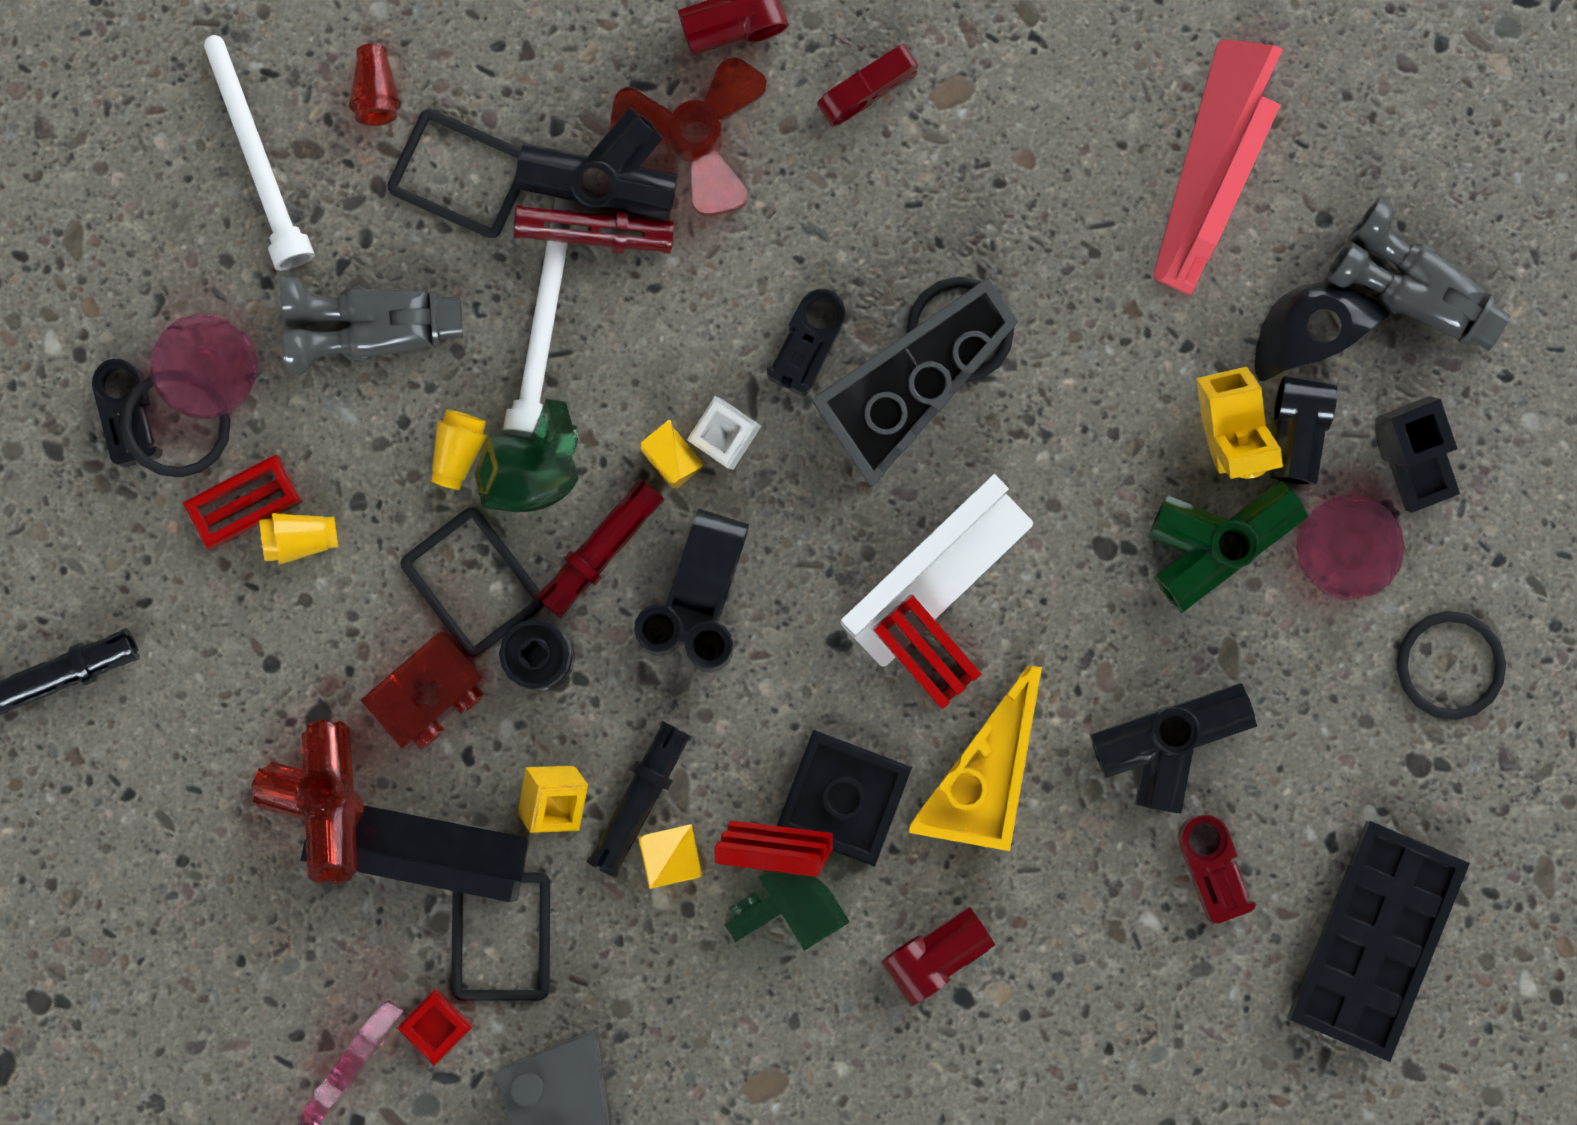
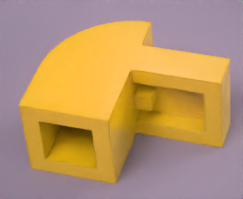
M1248 367L1196 378L1202 422L1210 454L1218 473H1227L1230 479L1237 477L1249 479L1259 477L1268 470L1283 467L1281 448L1266 426L1262 388Z

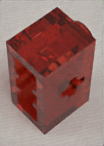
M441 630L360 701L402 749L410 750L416 744L422 750L444 732L445 729L440 723L453 711L457 710L460 715H463L485 696L480 688L489 680L450 634ZM422 683L432 686L439 684L441 686L435 692V696L439 700L435 706L428 703L419 705L417 702L423 696L419 688Z

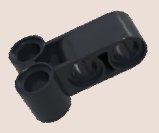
M700 508L698 509L666 605L656 604L646 607L635 620L634 632L636 639L644 651L653 656L662 657L672 654L680 645L685 646L690 662L694 667L703 672H716L729 664L733 657V641L730 632L719 623L746 540L749 524ZM657 617L666 618L674 625V633L671 639L660 645L649 642L644 635L647 623ZM707 633L720 636L725 643L722 655L712 661L699 658L694 651L697 639Z

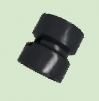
M538 619L521 621L510 628L502 639L499 650L501 667L507 677L521 687L538 692L553 690L563 684L572 673L575 662L573 645L567 635L551 623Z

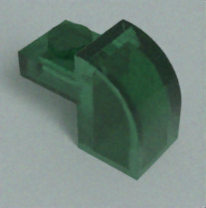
M551 399L545 400L530 439L489 434L474 473L482 508L510 512H532L559 502L571 492L579 479L572 457L577 447L578 429L576 425L572 424L566 402Z
M768 871L759 875V878L769 895L760 899L755 891L729 907L733 917L727 920L724 925L736 943L782 914L805 951L850 923L829 887L818 877Z

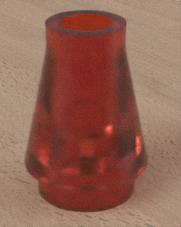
M380 44L362 45L356 49L357 61L349 108L355 113V120L360 124L368 126L390 124L397 118V110L401 107V101L388 61L387 48Z

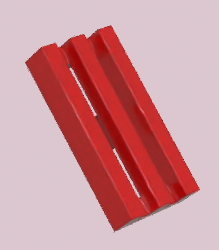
M275 454L184 501L183 505L205 548L212 550L260 525L259 520L271 519L272 513L281 514L303 501L299 493L296 492L293 486L294 483L290 475L287 474L280 456ZM274 472L277 479L204 517L202 516L199 509ZM283 490L285 496L211 534L209 530L211 526Z
M910 594L871 629L941 709H944L954 696L961 694L971 681H975L982 675L914 595ZM909 610L962 669L963 673L959 677L953 674L906 620L904 615ZM897 625L948 684L942 692L890 634L888 629L891 626Z
M731 820L727 825L728 831H724L721 835V842L717 841L714 846L715 863L721 865L817 877L833 850V833Z

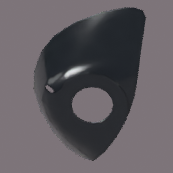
M1326 283L1300 286L1284 294L1272 306L1262 324L1255 353V374L1258 380L1266 381L1283 371L1336 355L1356 343L1380 321L1389 317L1390 314L1378 301L1364 293L1347 287L1341 288L1334 284ZM1304 291H1307L1309 296H1306ZM1329 309L1340 318L1341 331L1333 341L1320 342L1309 333L1308 320L1315 311Z

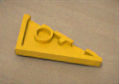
M1031 665L1025 668L909 824L908 833L1010 851L1042 667Z

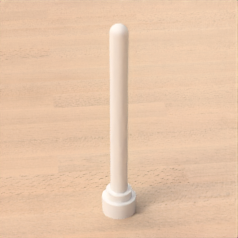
M211 35L205 40L204 49L273 232L269 237L271 245L268 247L273 265L276 270L280 271L299 267L315 257L308 235L301 234L299 227L292 225L226 45L221 37Z
M555 197L554 210L574 211L575 201ZM550 223V228L570 230L571 225ZM547 241L519 400H513L512 409L506 410L503 432L514 436L530 439H544L548 417L543 414L544 405L540 404L568 243Z

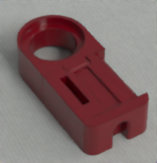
M901 44L833 87L818 100L817 106L831 127L840 125L871 106L874 101L908 79H913L918 73V64L905 44Z
M1197 815L1185 821L1180 828L1178 842L1206 918L1210 922L1219 924L1252 912L1255 909L1256 903L1255 901H1246L1249 895L1236 861L1231 862V859L1238 855L1225 824L1218 818L1210 815ZM1202 823L1214 827L1219 837L1216 849L1207 855L1196 853L1189 842L1192 829Z

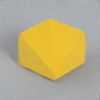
M670 419L640 443L642 454L672 489L675 488L677 490L703 467L701 459L674 429Z
M574 766L525 767L518 815L530 833L579 831L588 784Z
M692 824L638 836L650 889L703 877Z

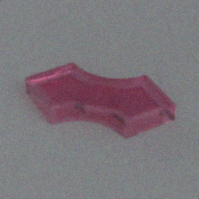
M390 1000L382 1003L356 1034L337 1064L313 1093L298 1118V1125H322L342 1101L370 1059L388 1038L404 1010Z

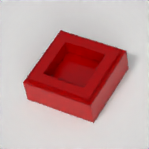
M435 989L397 1029L435 1066L474 1025L438 989Z

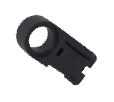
M817 289L804 296L789 324V330L794 333H789L773 364L775 370L767 367V377L770 381L800 396H805L810 392L844 325L845 306L836 293L827 289ZM816 301H827L836 309V321L828 328H816L807 320V309Z
M110 359L101 363L95 370L92 377V388L110 459L114 464L125 468L136 465L137 461L127 450L120 430L122 406L129 393L122 398H111L106 392L105 382L112 372L126 370L132 377V388H134L144 380V376L137 367L122 359ZM148 391L140 396L133 409L131 428L136 444L147 457L155 460L162 456L163 450L153 446L154 439L145 406L151 405Z

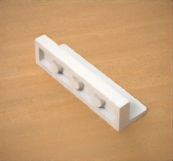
M995 473L841 619L840 624L880 666L886 667L896 657L871 630L877 623L910 594L914 595L935 620L1033 526V521L1006 494L1009 488ZM910 610L904 615L919 635L926 629ZM896 624L888 629L890 634L904 649L911 643Z

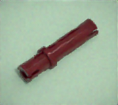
M516 205L513 238L519 239L521 237L562 243L611 247L612 253L623 254L624 249L659 251L670 254L674 234L673 221L665 222L631 218L624 211H616L615 215L612 216L570 210L522 207V205ZM544 223L587 226L588 231L545 227ZM608 228L617 230L641 232L642 236L637 237L600 233L599 229Z
M639 478L626 496L612 509L584 544L575 553L570 551L564 557L566 563L549 584L535 597L558 618L562 619L572 604L591 584L594 586L598 584L602 579L599 574L639 530L646 519L665 501L664 498L649 484Z

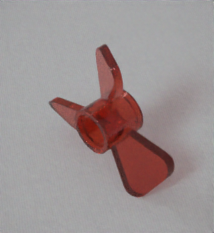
M736 57L727 58L718 66L705 100L683 102L673 112L637 89L625 87L619 90L614 97L609 130L630 106L648 118L665 135V138L659 145L672 143L676 154L684 161L692 163L691 201L693 208L703 216H714L735 211L745 206L748 200V192L742 181L718 153L723 143L721 122L759 100L767 90V80L761 72L742 59ZM701 122L706 124L711 131L703 141L690 142L682 136L684 128L690 123Z

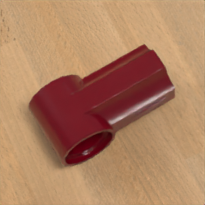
M707 0L678 10L679 19L692 56L745 39L746 42L766 40L782 33L789 26L781 0Z
M967 907L926 936L922 937L919 935L885 957L881 963L912 1007L944 987L951 980L949 976L988 952L989 949L995 946V943L971 907Z

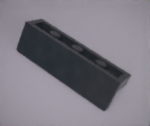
M326 798L321 803L314 839L304 840L300 861L506 902L518 901L529 839L523 836Z

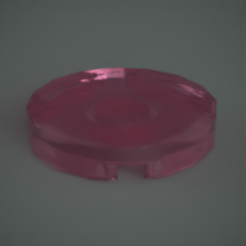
M194 314L177 319L160 335L151 353L150 375L158 395L170 408L190 418L213 419L230 414L246 401L257 379L258 358L251 340L242 330L240 332L235 326L231 325L230 321L217 315Z
M1349 494L1332 497L1312 510L1309 517L1300 526L1296 550L1301 570L1318 587L1317 589L1327 596L1353 600L1372 596L1391 583L1401 568L1405 545L1401 527L1389 509L1373 498Z

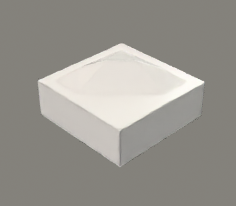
M714 396L687 441L726 468L734 470L761 428V425L720 397Z

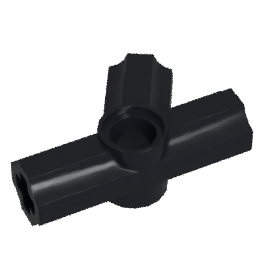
M630 106L588 156L523 143L517 163L515 189L578 201L589 208H600L603 206L669 220L678 174L640 166L665 138V135L642 113ZM590 168L603 170L610 180L609 191L603 194L590 192L583 182L584 172Z
M1238 683L1174 706L1162 707L1153 713L1089 734L1104 778L1142 766L1135 805L1181 814L1194 748L1255 728L1257 723L1249 696L1243 684ZM1177 715L1183 719L1186 725V735L1177 745L1169 746L1160 737V725L1167 717Z

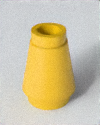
M446 409L443 420H437L431 482L455 490L461 489L463 481L466 479L488 436L483 433L487 421L466 413Z
M272 513L271 519L259 520L265 562L278 560V565L326 551L329 548L338 547L334 516Z

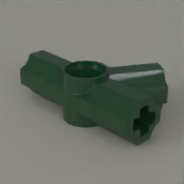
M1282 480L1229 520L1166 495L1156 514L1148 538L1184 552V554L1155 575L1154 579L1170 603L1183 613L1242 567L1250 564L1255 557L1307 519L1309 515L1302 501ZM1231 533L1241 540L1243 554L1239 560L1232 561L1221 554L1219 540L1223 534Z

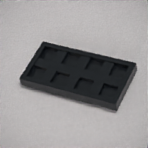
M1366 821L1287 1019L1391 1062L1470 863L1377 823Z

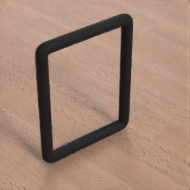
M426 109L422 111L388 181L389 193L482 236L496 238L501 233L521 191L515 189V179L492 228L400 188L398 185L429 119L518 159L521 149L435 110Z
M473 507L467 508L404 555L400 562L404 573L463 651L470 657L481 655L502 639L510 628L521 621L527 620L544 606L535 597L541 592L482 513ZM470 518L474 520L534 599L527 607L475 646L467 639L411 565L412 562Z
M523 872L521 882L540 883L539 990H462L463 893L452 891L451 990L456 999L462 1001H539L548 996L550 990V879L545 873Z

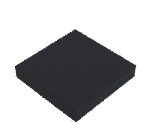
M813 730L777 826L833 833L832 851L875 867L912 767Z

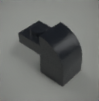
M1428 396L1377 416L1375 420V433L1382 460L1389 462L1405 511L1413 513L1460 494L1447 453L1458 448L1441 399Z

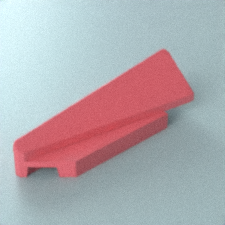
M1221 40L1217 44L1153 274L1157 281L1190 296L1195 289L1207 260H1210L1281 106V104L1263 97L1262 94L1283 51L1282 48L1271 44L1236 40Z

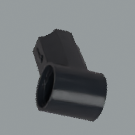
M1286 376L1282 377L1276 397L1274 421L1278 423L1276 442L1281 448L1283 467L1272 469L1270 478L1297 485L1314 486L1317 484L1325 431L1330 429L1335 414L1337 385Z

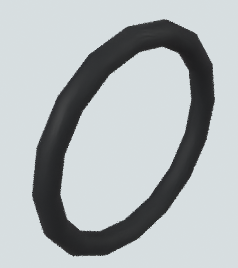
M954 277L940 280L924 290L910 309L906 333L918 326L920 313L931 298L948 289L958 287L972 289L982 281L965 277ZM1014 328L1001 341V346L992 360L977 369L964 383L981 380L1001 366L1011 350Z
M166 371L148 376L132 388L122 406L120 430L127 450L140 465L158 475L182 478L203 472L220 458L229 441L231 420L224 399L209 382L192 373ZM170 381L188 383L203 391L215 405L220 420L218 439L211 452L197 463L182 467L162 465L147 457L136 444L131 428L133 409L140 396L154 385Z
M1445 611L1428 615L1410 628L1399 647L1397 671L1402 689L1416 707L1433 717L1458 720L1477 715L1493 703L1504 684L1506 659L1501 642L1487 624L1470 614ZM1445 622L1466 624L1480 632L1491 646L1495 661L1493 681L1485 695L1472 705L1458 709L1437 707L1422 698L1412 685L1408 670L1410 649L1417 637L1431 626Z

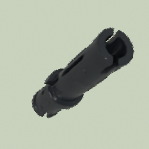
M124 628L106 638L87 645L79 642L70 646L69 652L0 680V715L57 693L72 685L74 686L81 682L84 685L91 684L97 681L98 675L139 660V650L131 632Z
M665 721L661 722L660 728L642 762L636 761L631 771L635 775L593 853L588 857L587 863L595 868L597 866L600 867V871L612 877H617L622 863L662 789L668 790L673 782L669 776L688 741L691 740V735L678 730V728Z

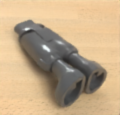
M1378 198L1353 229L1348 238L1351 242L1337 255L1328 272L1327 280L1341 288L1348 287L1352 283L1372 288L1380 292V299L1392 313H1403L1430 328L1457 338L1462 344L1472 340L1489 351L1500 337L1511 316L1493 305L1495 298L1491 294L1487 295L1481 287L1463 272L1437 255V251L1433 247L1419 243L1409 246L1396 236L1390 227L1394 215L1393 207L1385 200ZM1366 250L1395 264L1396 268L1403 273L1402 276L1395 273L1392 274L1377 265L1369 258Z
M295 276L282 277L280 281L282 315L287 327L305 326L328 321H341L350 324L349 327L343 328L341 331L310 332L304 329L284 330L283 351L288 375L302 374L310 368L313 361L331 354L343 353L345 358L363 363L372 356L432 346V343L434 347L440 346V339L463 338L460 296L437 298L436 291H430L429 296L428 292L366 289L357 285L342 291L339 298H324L310 294L304 283Z

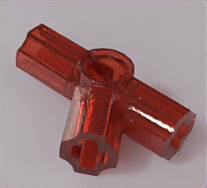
M322 719L307 724L306 731L301 734L303 769L271 761L265 768L258 769L251 786L254 792L253 803L257 807L305 820L308 878L316 884L331 883L338 885L351 881L353 874L358 872L356 824L363 814L364 804L362 797L353 788L350 728L342 721L332 722Z

